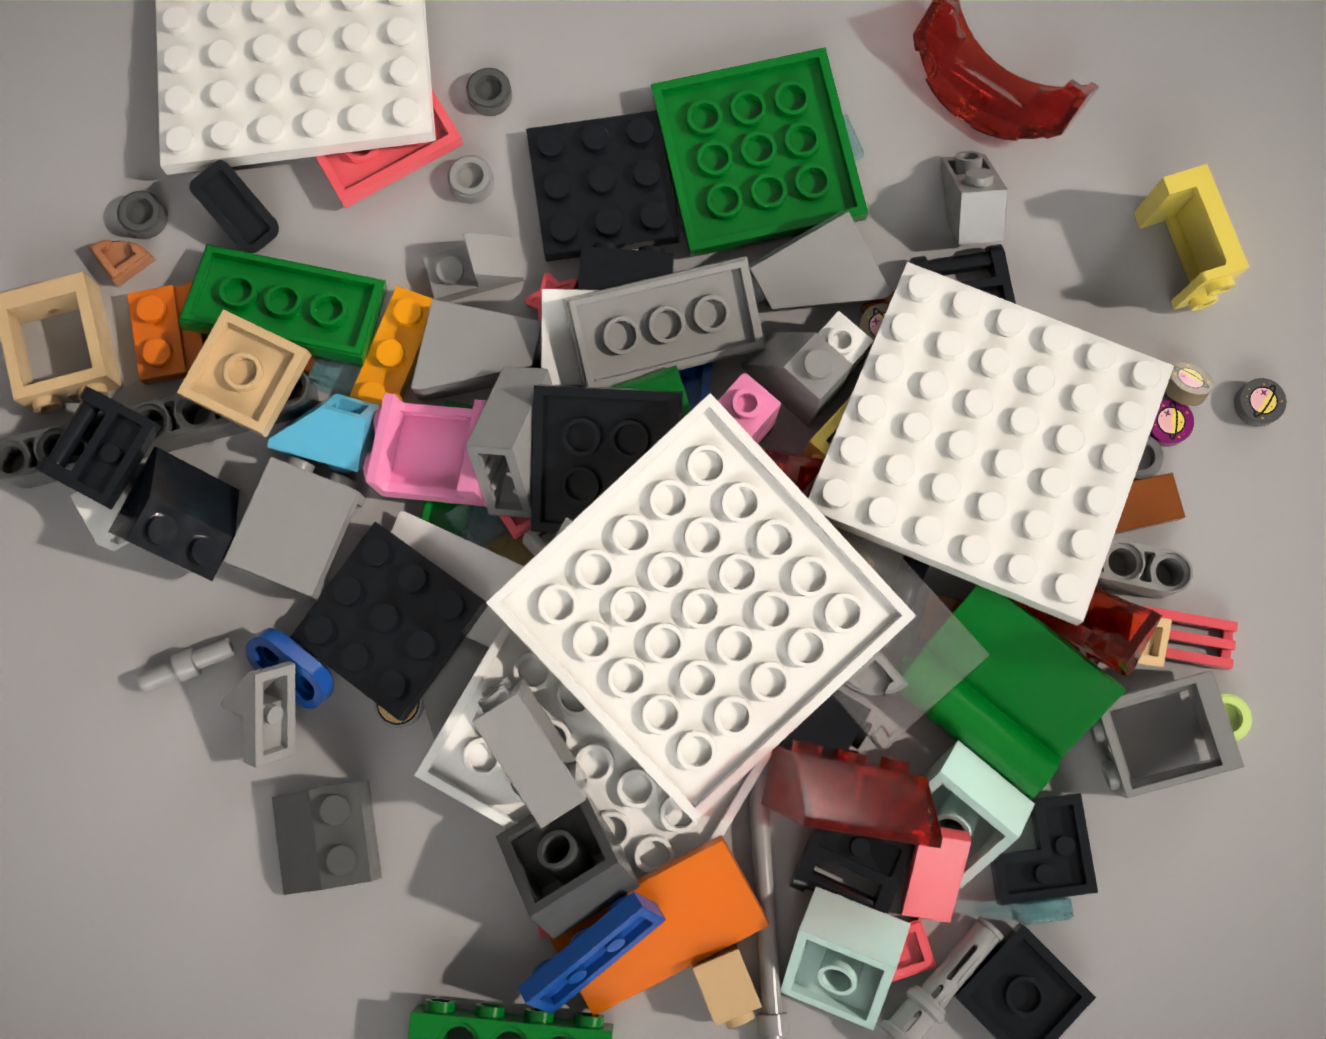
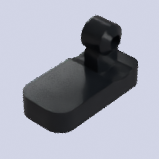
M217 160L190 181V192L242 251L256 253L277 236L279 225L276 219L226 161Z

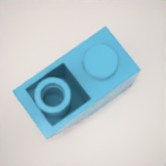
M335 394L285 424L268 439L267 448L282 451L283 455L287 458L290 455L301 460L311 459L326 463L330 469L337 472H358L364 466L365 457L368 452H372L375 438L373 427L374 415L381 405Z

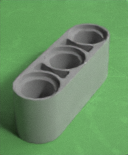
M1113 538L1096 587L1152 599H1162L1185 590L1193 578V568L1190 561L1177 551ZM1110 554L1117 555L1123 560L1125 564L1123 576L1116 575L1110 569L1108 561ZM1158 564L1165 566L1171 574L1169 586L1163 585L1156 576Z

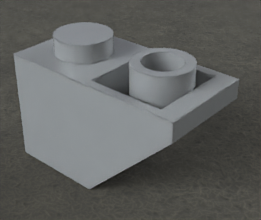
M961 151L955 157L941 158V173L948 226L958 245L1004 241L1008 189L986 154L976 151Z

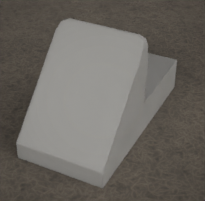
M467 232L463 233L465 246L423 257L435 300L450 302L524 281L512 236Z
M287 661L248 672L221 702V706L243 716V762L256 768L295 755V663Z

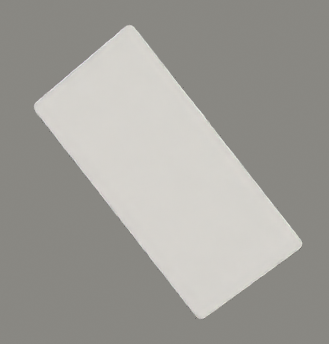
M405 511L399 512L391 530L394 535L485 601L492 597L524 567ZM488 605L466 637L489 648L504 621Z

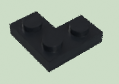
M1081 793L1031 799L1035 803L1031 811L1036 848L1001 853L990 863L996 903L1002 906L1098 893Z

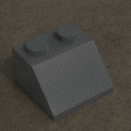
M354 781L272 797L283 895L331 889L371 882L382 878L369 781Z
M587 792L584 802L543 828L539 826L531 814L496 836L529 917L553 939L558 938L605 909L617 899L626 896L640 887L620 843Z

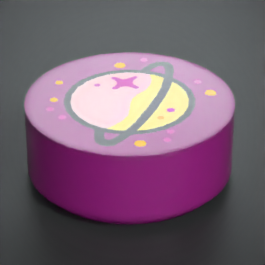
M1171 398L1162 399L1149 436L1154 438L1163 447H1171L1181 443L1190 436L1194 428V416L1191 409Z

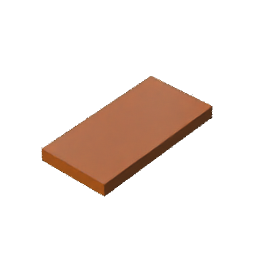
M722 835L637 879L640 887L634 891L655 902L665 916L666 921L580 991L593 1016L769 926L765 912ZM611 905L556 939H553L547 933L557 953L570 944V940L577 932L591 927L603 917Z

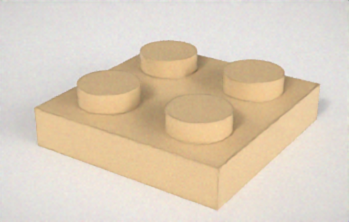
M223 309L177 393L181 397L267 438L312 355L307 349Z

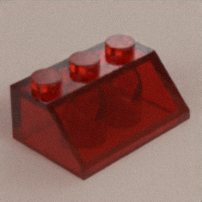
M796 739L793 740L792 748L777 745L772 750L761 804L806 827L941 849L943 837L928 778L909 771L910 762L889 756H881L879 764L867 762V754L846 748H838L836 756L823 754L822 745Z

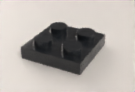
M1018 923L994 948L974 974L954 995L995 1039H1059L1096 998L1021 923Z

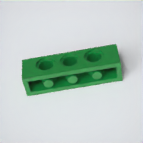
M426 998L425 1005H418L411 1011L408 1039H449L450 1029L458 1026L468 1029L474 1039H498L500 1034L508 1031L517 1033L522 1039H552L557 1036L566 1037L567 1039H612L614 1024L604 1023V1015L598 1014L593 1016L589 1012L574 1013V1020L554 1018V1013L550 1014L535 1007L525 1008L524 1015L504 1013L505 1006L496 1003H476L475 1010L455 1008L456 1001L451 999Z

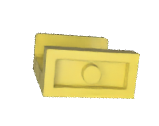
M1208 164L1163 177L1134 211L1140 229L1163 221L1166 222L1190 282L1170 301L1174 310L1190 306L1191 311H1197L1216 303L1219 300L1217 295L1235 287L1234 280L1249 268Z

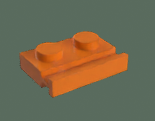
M193 281L186 282L187 285L174 287L169 285L127 293L139 380L145 385L185 378L206 341V334L183 330L178 322Z

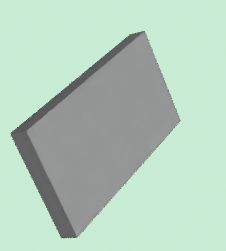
M747 256L562 299L582 386L611 387L677 365L678 370L766 349Z

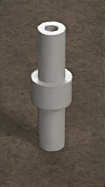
M227 637L196 651L188 648L172 655L170 662L138 674V684L143 692H147L178 678L184 682L202 674V668L235 655L234 646Z

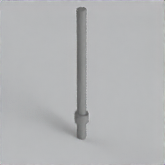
M761 772L748 794L754 892L769 921L768 927L757 932L762 1012L757 1014L758 1034L764 1036V1039H784L783 1035L788 1034L787 1012H783L781 1006L766 772Z

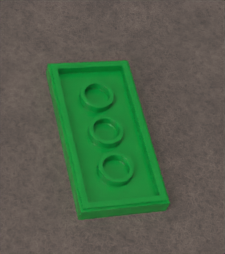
M206 244L178 322L183 330L209 335L224 309L307 349L312 356L364 366L387 291L386 280Z

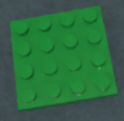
M826 47L651 84V94L660 124L690 258L802 234L840 211H849L854 222L867 219L868 209Z

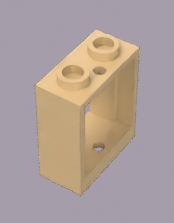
M83 271L0 293V340L15 402L34 413L47 414L62 409V404L79 400L78 397L85 386L105 396H108L109 391L123 388L100 286ZM80 310L92 368L33 383L21 325Z

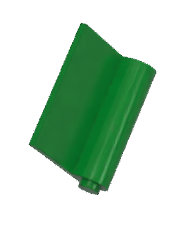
M979 585L974 587L915 657L907 652L895 665V669L909 684L896 693L955 741L959 740L1030 800L1054 776L1061 758L1126 690L1125 687L1017 601Z

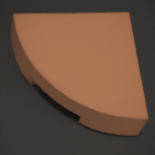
M109 239L96 242L87 247L118 287L156 261L145 248L134 242L111 241Z

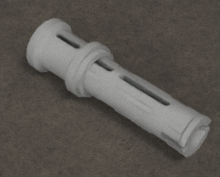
M979 916L973 927L947 954L921 987L918 985L910 987L906 991L908 998L889 1020L882 1019L878 1025L892 1039H922L934 1023L941 1024L945 1019L944 1015L947 1013L944 1007L974 974L994 947L1004 939V936L985 918ZM973 947L975 951L955 975L948 980L947 976ZM940 986L941 991L933 998L931 996L932 993ZM916 1012H919V1017L910 1026V1028L907 1031H905V1025L916 1014Z

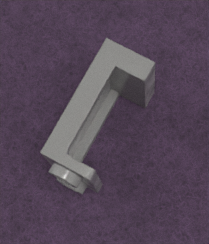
M289 455L286 462L270 457L223 562L318 600L328 586L324 579L356 506L363 507L366 498L356 490L358 483L345 476L332 472L329 479L313 473L314 465Z

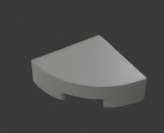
M879 650L843 685L851 691L864 696L880 697L898 692L909 684Z

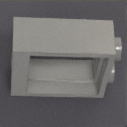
M1213 671L1202 672L1125 693L1089 729L1094 742L1102 741L1108 760L1101 762V766L1109 789H1118L1119 796L1124 798L1135 797L1245 767ZM1188 690L1211 759L1132 780L1110 711Z
M508 677L486 689L482 693L483 698L478 701L479 708L472 722L539 826L543 828L586 800L587 776L523 677L514 683H511Z

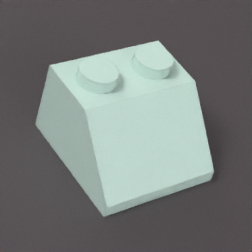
M958 740L929 768L885 825L901 839L916 844L920 824L970 832L971 846L960 884L961 889L1020 837L1035 803Z
M816 886L795 940L782 983L781 993L874 1031L911 924Z

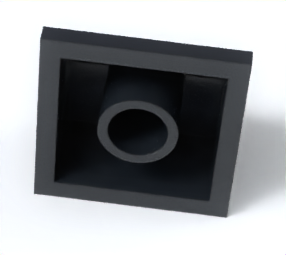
M154 446L108 532L213 581L235 537L239 489Z

